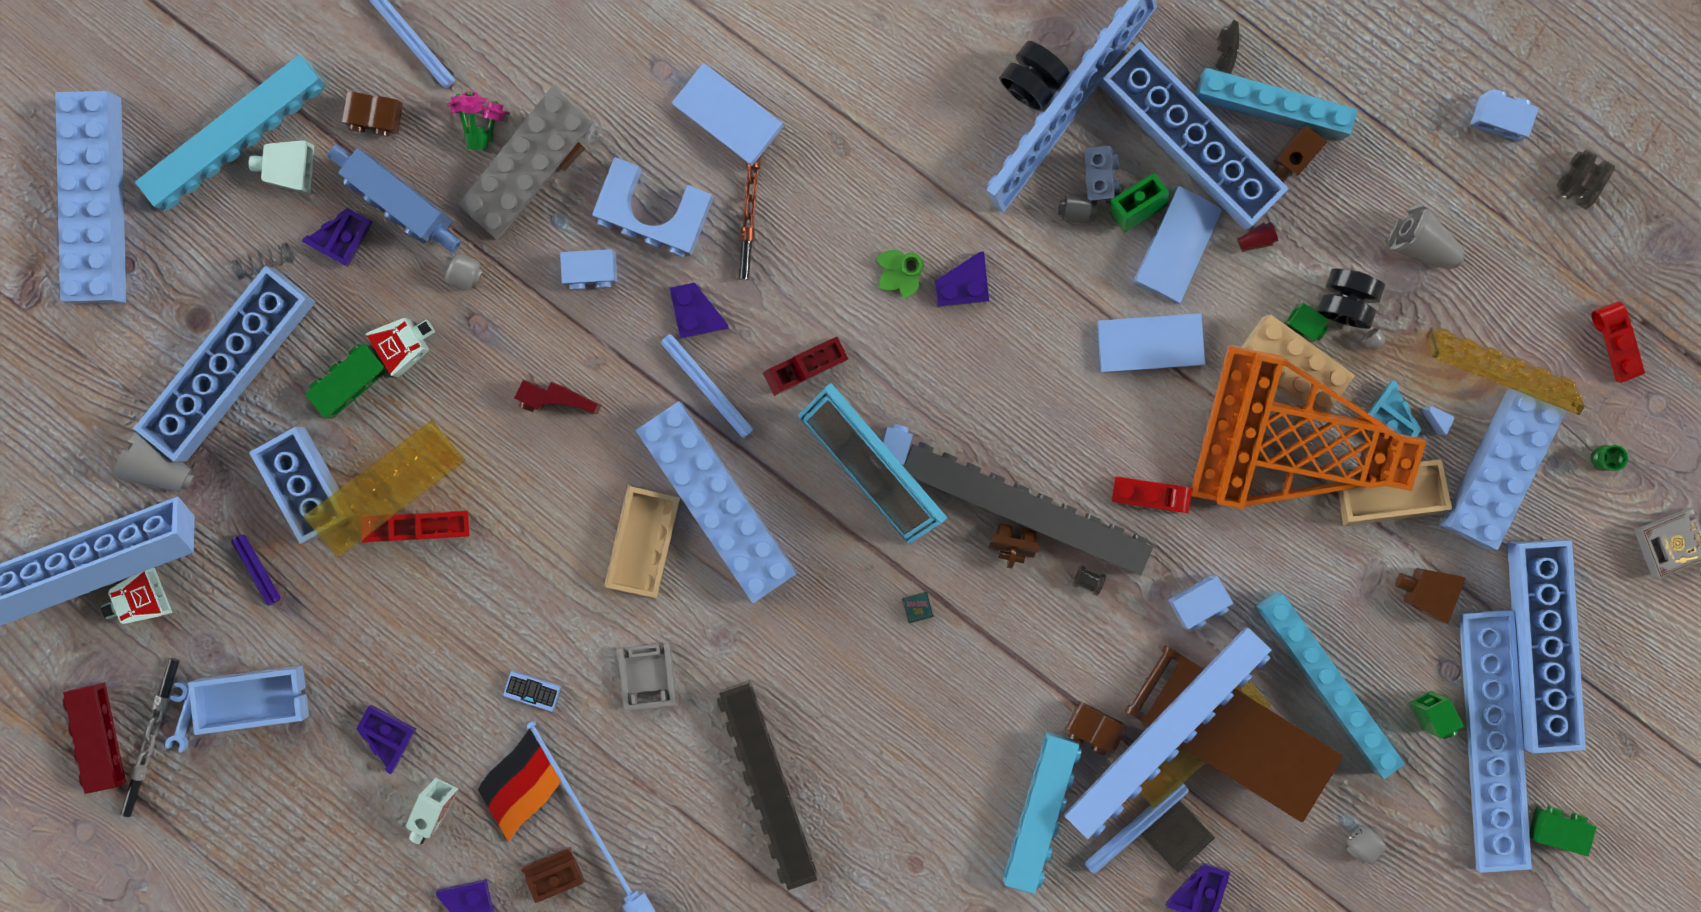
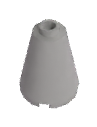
M1422 204L1409 208L1406 212L1410 215L1404 221L1399 219L1390 233L1388 243L1392 245L1390 248L1403 255L1447 270L1458 267L1464 260V248L1431 211Z
M136 431L128 441L131 444L126 450L123 449L113 470V477L175 492H181L182 489L188 490L194 479V476L191 475L192 469L183 462H173Z

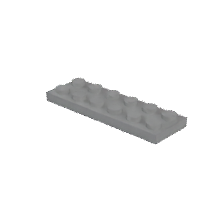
M552 85L458 205L495 239H500L595 121L557 86Z

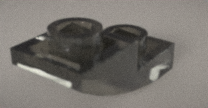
M1233 20L1228 26L1224 25L1217 37V40L1220 41L1217 50L1223 53L1218 59L1215 68L1228 74L1232 73L1239 49V25L1236 20Z

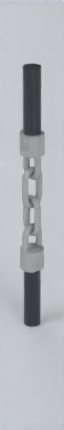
M169 658L159 693L155 695L151 720L148 723L137 762L132 768L131 782L120 813L121 816L131 817L142 780H145L148 771L147 765L155 744V737L170 701L169 694L180 662L178 659ZM157 710L160 711L159 717H155ZM152 724H156L153 734H150ZM151 741L148 751H144L146 742ZM142 758L145 759L144 764H140Z

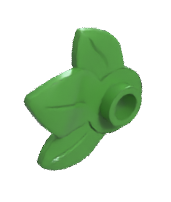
M889 250L876 258L877 262L886 269L879 280L878 286L880 289L885 291L900 289L905 299L917 291L919 287L918 277L924 270L923 259L918 254L907 253L904 255L897 250ZM910 261L916 264V268L913 271L906 268V264Z

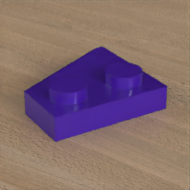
M346 208L334 220L324 223L321 229L310 236L304 237L302 242L348 267L373 221Z
M984 251L977 253L935 280L937 307L989 302Z
M695 282L670 287L680 339L729 329L727 322Z
M373 705L368 706L356 728L362 738L369 743V748L374 755H378L386 766V772L389 774L394 773L416 731V728Z
M1202 863L1166 901L1165 905L1167 908L1180 912H1218L1230 872L1220 867Z
M487 879L440 889L436 892V896L449 912H494Z

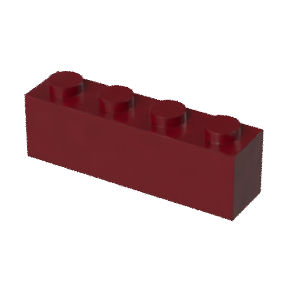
M106 683L89 685L63 692V707L68 714V731L70 736L73 737L75 747L73 754L74 759L78 762L80 771L79 783L83 787L84 794L112 789L125 784L126 778Z

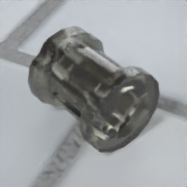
M1081 565L1075 575L1073 586L1076 588L1078 586L1093 591V595L1098 596L1104 585L1106 575L1102 573L1098 575L1086 570V567Z

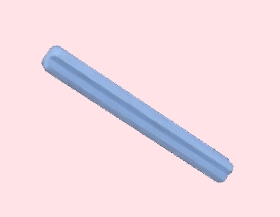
M369 0L444 88L450 87L455 82L453 76L389 1Z
M667 335L661 341L662 346L743 438L748 436L753 431L749 423L672 335Z
M1177 781L1085 862L1090 872L1096 874L1182 799L1189 792L1188 788L1181 781Z

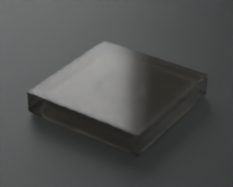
M1180 800L1141 834L1177 873L1215 839Z

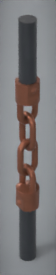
M761 156L753 166L746 162L747 182L743 227H741L740 233L742 245L739 280H749L751 249L755 237V198ZM751 170H755L754 177H751ZM750 184H753V195L749 194ZM748 202H752L751 213L748 212ZM747 220H750V227H746Z

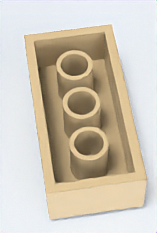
M1271 314L1261 318L1241 346V348L1281 355L1340 395H1342L1355 377L1352 372ZM1283 366L1277 391L1299 407H1302L1306 404L1311 382L1288 367ZM1318 389L1313 409L1329 412L1337 402V399Z

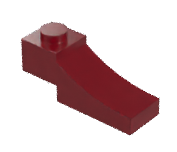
M834 337L769 368L763 375L773 395L776 396L849 359L838 337Z
M522 380L514 399L520 401V407L530 412H533L534 409L543 410L544 406L568 405L598 414L602 406L555 382H550L546 390L532 382Z

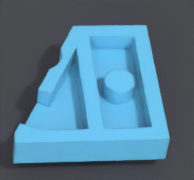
M1390 380L1368 410V413L1395 430L1398 434L1417 437L1421 428L1417 420L1412 417L1407 401L1403 400L1397 388L1399 387L1397 382Z

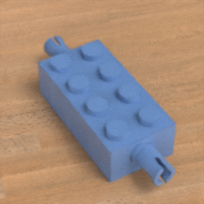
M338 144L330 149L327 157L342 167L338 174L345 178L342 182L344 185L364 196L363 199L374 208H378L382 212L386 210L384 216L402 228L406 226L405 232L415 240H419L423 244L428 241L434 245L438 242L451 254L457 251L462 241L446 230L453 222L451 218L357 148L352 155Z

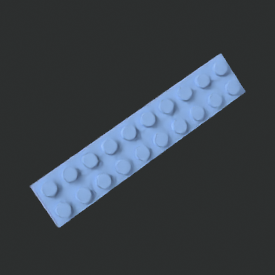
M1128 0L1123 7L1117 9L1112 23L1108 28H1104L1100 32L1097 43L1092 49H1088L1085 52L1079 67L1070 72L1065 86L1061 91H1057L1053 95L1050 106L1045 112H1041L1038 115L1032 130L1023 135L1019 142V147L1014 154H1010L1006 158L1000 173L991 178L986 191L994 206L1004 213L1095 92L1101 80L1109 73L1156 10V0Z
M1514 610L1459 613L1476 870L1480 873L1532 869L1515 612Z

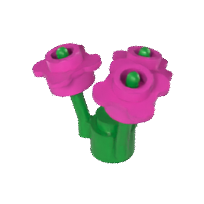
M468 91L462 93V95L457 93L456 96L451 97L452 102L447 103V107L451 108L452 114L460 113L464 130V141H467V149H488V142L493 141L495 120L503 122L504 114L509 115L510 112L503 111L504 105L499 104L497 101L488 102L487 106H483L482 104H485L487 99L479 97L477 92ZM482 109H484L482 116L489 118L487 132H485V127L476 126L475 113L480 112ZM466 113H469L470 127L468 125Z

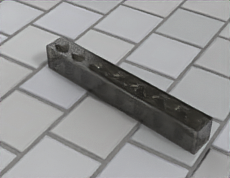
M748 680L722 689L719 693L720 697L717 698L718 706L721 713L726 712L729 722L725 723L729 736H734L737 746L734 747L737 760L744 763L746 770L743 771V777L746 785L752 786L754 795L751 796L755 810H760L763 819L760 820L763 834L769 835L771 844L768 845L771 857L773 860L777 859L780 866L777 869L780 883H785L787 889L791 890L817 881L818 872L752 683Z

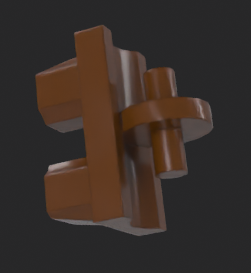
M1000 523L989 542V549L1000 551L998 558L1007 560V568L1012 569L1014 562L1024 564L1025 556L1034 558L1035 553L1039 549V544L1036 543V531L1022 529L1019 540L1010 538L1012 526Z

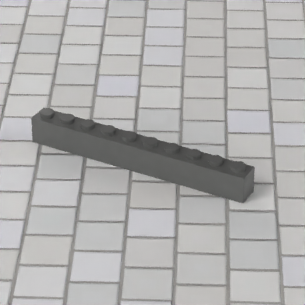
M920 442L918 446L912 445L903 467L914 479L1135 574L1142 575L1153 549L1152 546L1147 545L1148 539L1134 534L1132 538L1123 534L1125 529L1111 523L1109 527H1105L1099 524L1100 518L1086 513L1085 518L1075 514L1077 509L1062 503L1061 507L1052 504L1053 498L1039 493L1037 497L1028 494L1029 488L1015 483L1013 487L1004 483L1006 478L991 472L990 477L980 473L982 468L967 462L966 467L956 463L958 458L943 452L942 456L933 453L934 447Z

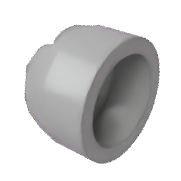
M1377 327L1365 333L1361 341L1367 348L1378 350L1384 345L1385 337Z

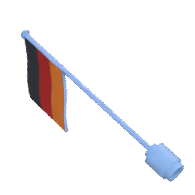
M529 722L527 724V733L515 749L488 773L478 788L479 793L507 841L510 843L520 826L547 802L562 782L627 893V896L624 898L625 903L622 905L624 911L656 912L645 892L631 891L534 725L536 723Z

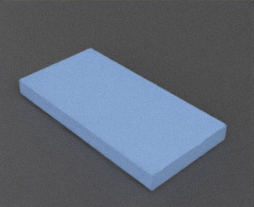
M705 63L700 66L672 102L674 107L751 166H753L784 127L781 121Z
M1201 313L1097 321L1101 373L1205 365Z

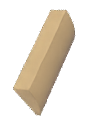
M1442 459L1420 462L1412 491L1389 486L1376 488L1360 487L1339 491L1343 526L1446 514L1452 510Z
M631 485L627 486L604 583L606 588L657 598L680 497Z

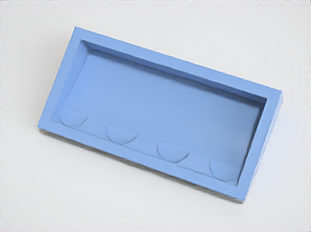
M1180 186L1176 187L1133 283L1180 304L1222 209Z

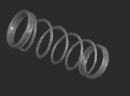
M282 243L281 247L278 245L282 257L281 264L275 261L270 248H268V253L272 259L271 268H273L274 262L281 266L284 259L288 263L294 261V255L288 243ZM258 251V256H259V258H260V260H261V262H262V269H263L264 266H267V265L264 263L263 258H262V255H261V253ZM248 255V259L252 265L251 274L245 271L240 258L232 260V269L238 279L245 278L246 274L252 276L254 269L261 272L253 265L250 255Z

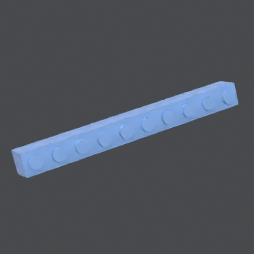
M1245 627L1064 813L1065 818L1087 839L1092 835L1096 838L1106 827L1103 823L1110 816L1113 819L1116 818L1124 809L1122 804L1128 798L1133 800L1142 791L1140 785L1146 779L1151 781L1161 771L1158 767L1164 760L1170 762L1179 752L1176 748L1183 741L1187 744L1197 734L1195 729L1201 722L1204 725L1207 724L1215 716L1213 710L1219 704L1224 706L1234 696L1231 693L1237 685L1243 687L1252 677L1249 673L1256 666L1261 668L1270 659L1268 653L1271 649L1255 633Z

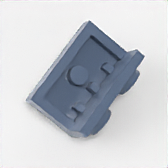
M1111 146L1086 148L1085 165L1088 200H1105L1106 203H1110L1116 195L1121 194L1120 179L1115 180V169H1119L1118 153L1114 154Z

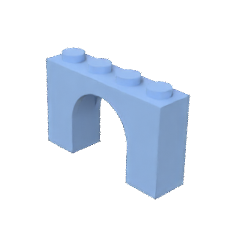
M614 157L592 216L598 219L597 224L608 229H612V226L621 228L622 234L636 239L637 235L646 238L645 243L660 248L661 244L670 247L669 252L680 257H684L685 253L692 256L714 199L712 194L687 185L679 208L671 220L658 226L645 225L634 217L631 209L632 195L642 170L635 164Z

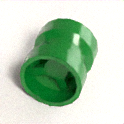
M1602 445L1593 450L1591 462L1598 470L1618 471L1623 469L1628 463V453L1623 447L1618 445Z

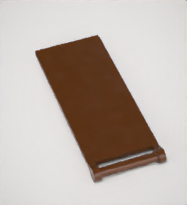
M1166 645L1161 651L1163 653L1133 703L1131 705L1128 704L1124 710L1148 726L1204 670ZM1174 659L1179 662L1147 715L1140 712L1170 661ZM1234 688L1231 692L1234 696L1224 706L1219 704L1213 710L1215 716L1205 725L1201 722L1195 729L1197 734L1187 744L1183 741L1179 746L1299 822H1304L1341 762L1343 755Z

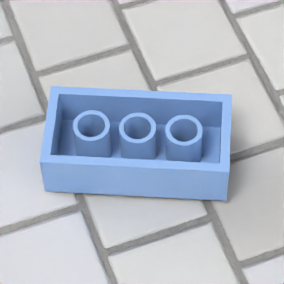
M294 427L249 452L300 544L310 543L355 518L305 427Z

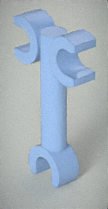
M179 681L174 686L181 688L183 693L181 696L177 694L171 695L170 699L175 702L185 701L175 733L166 740L165 748L173 747L176 740L180 744L178 752L182 753L188 748V740L185 734L192 712L188 683Z

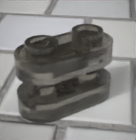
M1588 149L1583 152L1579 151L1574 155L1570 162L1572 167L1568 174H1564L1557 183L1559 188L1558 194L1566 199H1570L1574 194L1577 195L1575 204L1584 210L1589 209L1595 203L1615 169V165L1606 160H1603L1599 165L1595 164L1597 155ZM1590 173L1591 175L1588 181L1586 182L1585 186L1583 187L1582 183L1586 178L1587 174Z

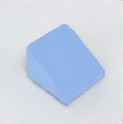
M1433 406L1423 407L1421 412L1437 435H1447L1454 417Z

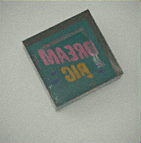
M927 591L902 598L908 623L934 617Z

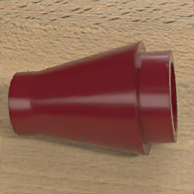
M1263 222L1242 237L1237 238L1243 253L1249 250L1273 246V243L1279 241L1272 222L1267 224Z

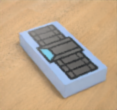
M512 670L503 696L553 712L561 686Z

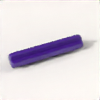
M239 535L233 538L231 543L266 605L269 606L278 602L281 597L247 537Z

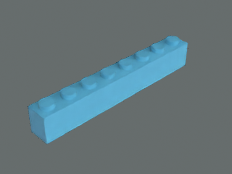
M299 54L136 180L135 183L154 207L162 210L175 207L181 197L186 193L190 194L196 191L200 186L199 183L206 178L215 176L220 171V167L226 162H232L237 159L244 148L258 143L261 135L268 130L277 128L281 124V120L288 114L292 115L298 112L302 107L301 104L309 98L317 97L322 92V88L327 84L310 62Z
M1275 591L1257 604L1255 608L1374 774L1382 779H1386L1404 766L1405 763L1285 595Z

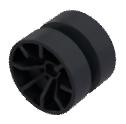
M1026 41L1016 54V60L1019 64L1010 63L999 77V80L1005 89L1019 102L1036 111H1043L1053 97V93L1049 88L1058 90L1066 81L1070 72L1065 64L1048 49L1033 41Z
M1331 269L1326 288L1337 295H1322L1317 312L1329 320L1344 325L1370 329L1377 311L1366 303H1379L1385 284L1360 271Z

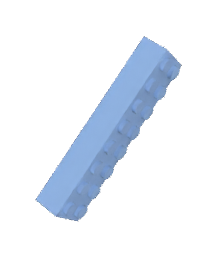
M1140 41L1099 83L1098 86L1244 230L1253 226L1289 189Z
M109 91L55 92L60 301L71 304L126 303L121 97Z
M265 266L133 429L173 462H187L316 301L277 269Z
M678 401L635 430L752 603H755L797 574L785 553L682 402Z
M177 496L1 563L0 626L193 553L194 514Z
M1550 539L1507 542L1511 608L1515 612L1524 750L1533 754L1586 750L1572 540Z

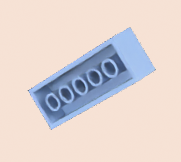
M1521 386L1508 388L1451 502L1452 510L1445 514L1440 526L1485 549L1498 550L1567 409Z

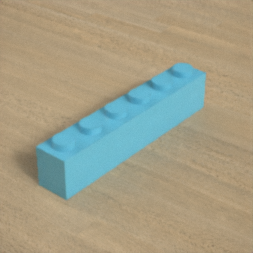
M1206 68L1200 74L1195 91V96L1201 102L1298 129L1308 126L1317 134L1338 140H1343L1351 135L1358 111L1355 108Z
M1046 731L1004 872L1003 881L1005 886L1035 894L1037 887L1041 888L1045 873L1042 872L1044 862H1049L1052 848L1049 845L1052 837L1056 838L1059 830L1058 815L1059 812H1064L1067 798L1064 797L1066 788H1071L1074 779V773H1071L1074 763H1078L1081 756L1080 744L1071 738Z

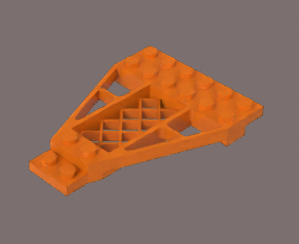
M1228 345L1191 486V496L1214 500L1219 505L1244 509L1245 506L1360 487L1376 488L1389 486L1412 491L1427 441L1423 438L1398 434L1395 430L1281 355ZM1283 366L1288 367L1311 382L1306 404L1302 407L1274 402ZM1317 390H1323L1358 413L1359 416L1355 418L1314 410L1313 404ZM1270 411L1276 412L1273 415L1269 416ZM1286 414L1302 418L1291 423ZM1284 416L1289 426L1275 433L1270 423ZM1312 419L1328 423L1317 428ZM1309 421L1315 431L1301 438L1295 429ZM1338 424L1354 428L1343 434ZM1267 426L1270 432L1272 433V436L1263 441L1264 433ZM1335 426L1340 436L1326 443L1321 434ZM1293 431L1298 441L1284 448L1279 438ZM1361 431L1365 437V442L1352 448L1347 439ZM1319 436L1324 446L1310 453L1305 443ZM1277 441L1282 450L1268 458L1263 448ZM1344 441L1350 451L1336 458L1331 448ZM1303 446L1308 455L1294 463L1289 453ZM1328 451L1333 461L1319 468L1314 459ZM1362 451L1361 456H1360V459H1359L1358 456H1357V453H1359V452ZM1286 455L1289 461L1279 459ZM1354 456L1358 466L1345 473L1340 463ZM1309 461H1312L1315 467L1304 464L1308 463ZM1255 466L1286 471L1282 490L1280 492L1247 497ZM1335 466H1338L1340 471L1330 469L1334 468ZM1295 473L1337 481L1335 483L1289 490Z

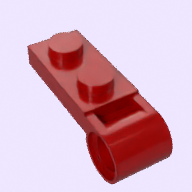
M1617 301L1592 311V322L1595 328L1603 333L1616 382L1623 383L1645 374L1633 326L1624 304Z
M1115 476L1112 502L1189 513L1192 488Z

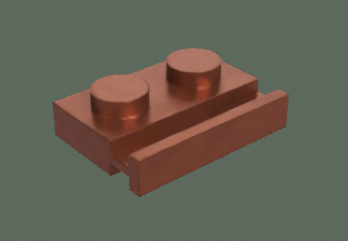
M571 847L521 868L535 903L584 883L585 880L571 852Z

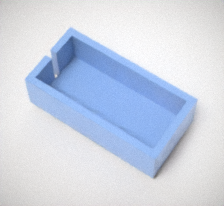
M303 665L199 678L188 683L194 735L297 722L309 717L307 694H301V690L306 688Z

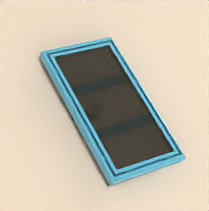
M832 383L826 386L804 410L799 412L798 417L908 544L914 543L916 539L947 519L946 515Z

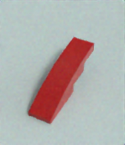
M468 511L360 517L362 543L470 536Z

